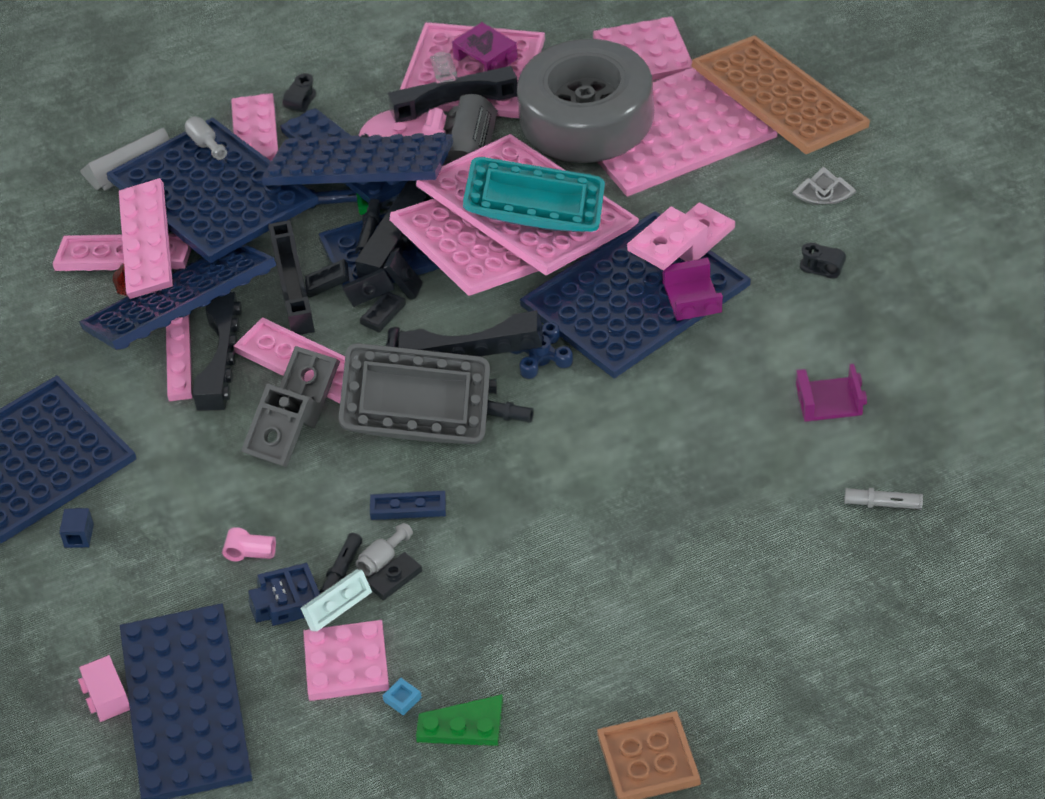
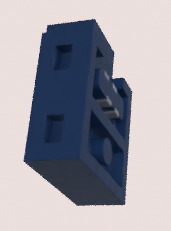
M307 563L257 574L258 588L248 590L249 606L256 623L270 620L272 626L305 618L301 607L320 595Z

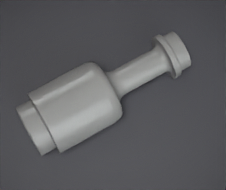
M193 116L189 118L185 123V129L191 139L199 147H209L212 150V156L217 160L225 158L227 150L222 144L218 145L214 141L216 137L214 130L200 117Z
M402 523L395 528L396 533L387 541L384 539L375 540L358 556L356 566L359 570H363L365 576L374 575L385 567L395 556L393 548L402 540L407 541L410 539L413 531L408 524Z

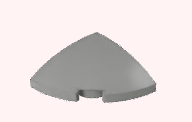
M822 167L811 179L807 178L793 191V195L797 198L816 205L839 203L856 193V190L841 177L837 178L825 167Z

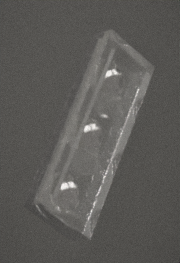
M438 52L430 57L437 83L458 80L450 53Z

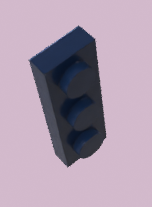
M445 491L370 494L371 520L446 516Z

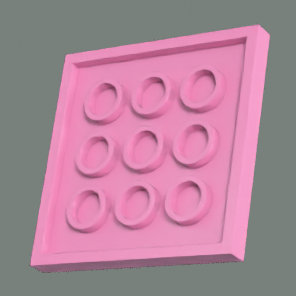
M664 17L593 31L594 39L619 43L636 52L648 65L653 80L663 79L692 68V60L673 17Z

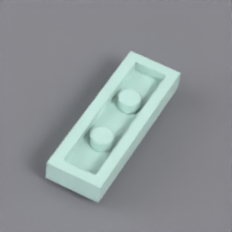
M363 570L353 571L301 607L311 631L320 630L372 593Z

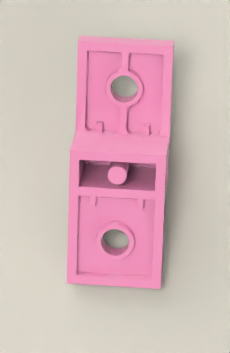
M700 202L686 214L670 207L627 244V250L665 270L677 258L685 261L700 259L735 228V221Z

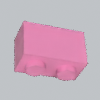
M110 655L79 667L82 678L78 679L83 694L89 693L90 697L86 699L91 714L97 713L100 722L130 710L126 693Z

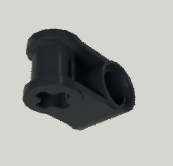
M303 73L295 78L283 96L284 108L300 112L307 111L310 103L316 97V90L312 86L314 80L311 74Z
M811 242L806 243L802 246L801 253L803 259L800 261V269L806 273L834 279L840 276L846 255L838 248H830Z

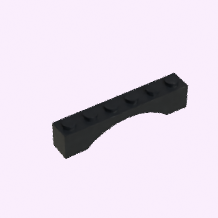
M507 66L388 92L390 111L395 123L417 119L425 112L443 104L459 101L460 96L475 94L486 99L498 101L517 97V76L512 67Z
M291 220L268 224L290 330L299 335L315 332Z
M235 292L212 299L211 303L206 305L205 308L209 326L218 335L219 344L212 361L195 377L193 398L197 411L225 410L226 400H230L231 393L230 386L228 385L233 381L231 365H235L233 346L237 343L235 332H239V318L237 317L242 313L241 302L237 301Z
M536 310L513 314L492 328L469 335H439L424 329L400 332L398 348L482 357L542 347L543 326Z

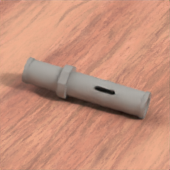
M845 488L844 504L867 505V508L883 506L922 510L923 494L874 491V488H868V490ZM891 499H901L902 501H894Z

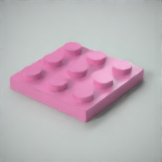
M382 620L324 627L318 631L304 630L309 701L389 690Z

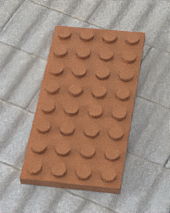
M755 35L692 60V68L805 154H809L869 127L870 120Z

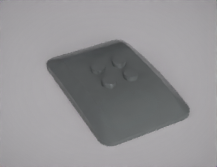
M360 343L352 344L347 348L345 354L338 418L339 424L344 430L369 435L427 442L477 444L484 439L486 430L490 364L486 359L479 356Z

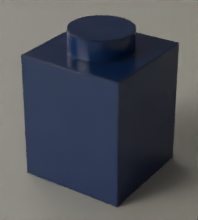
M89 508L64 509L59 530L64 548H89L94 526Z

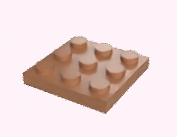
M677 711L597 729V736L617 799H643L700 785V776Z

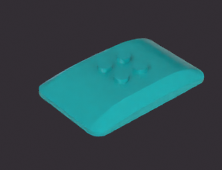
M476 157L471 161L463 198V207L469 212L506 223L554 231L592 232L596 231L600 226L605 182L602 178L595 175Z

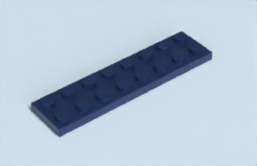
M316 108L308 110L306 113L280 125L281 132L285 136L298 140H306L311 137H317L318 139H327L333 136L339 138L351 137L350 134ZM407 181L354 182L344 184L367 202L371 199H378L380 202H384L399 194Z

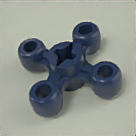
M547 322L543 325L542 347L510 352L512 354L526 352L529 357L523 358L519 364L520 374L523 378H535L539 371L538 366H544L550 360L555 361V364L563 369L572 365L573 353L569 347L561 346L555 349L551 346L560 338V329L556 323Z

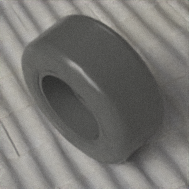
M578 39L556 44L534 56L523 68L518 78L517 100L521 129L529 143L549 157L573 163H593L609 160L637 146L648 134L652 126L654 98L651 71L646 62L636 52L619 43L600 39Z

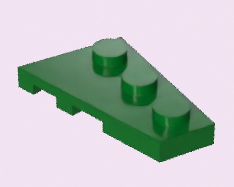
M503 694L419 713L416 731L417 743L498 746Z

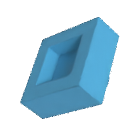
M402 678L383 694V701L402 715L422 698L421 692Z

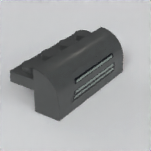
M475 94L460 96L459 105L450 109L445 125V134H452L453 144L443 166L491 143L498 110L486 98Z

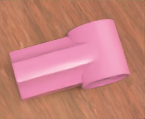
M435 108L429 110L426 123L421 131L422 134L445 133L443 128L447 115L444 114L442 109Z
M238 527L231 528L228 531L222 554L226 559L235 562L243 560L244 557L272 559L276 552V539L273 536L251 535L246 530Z

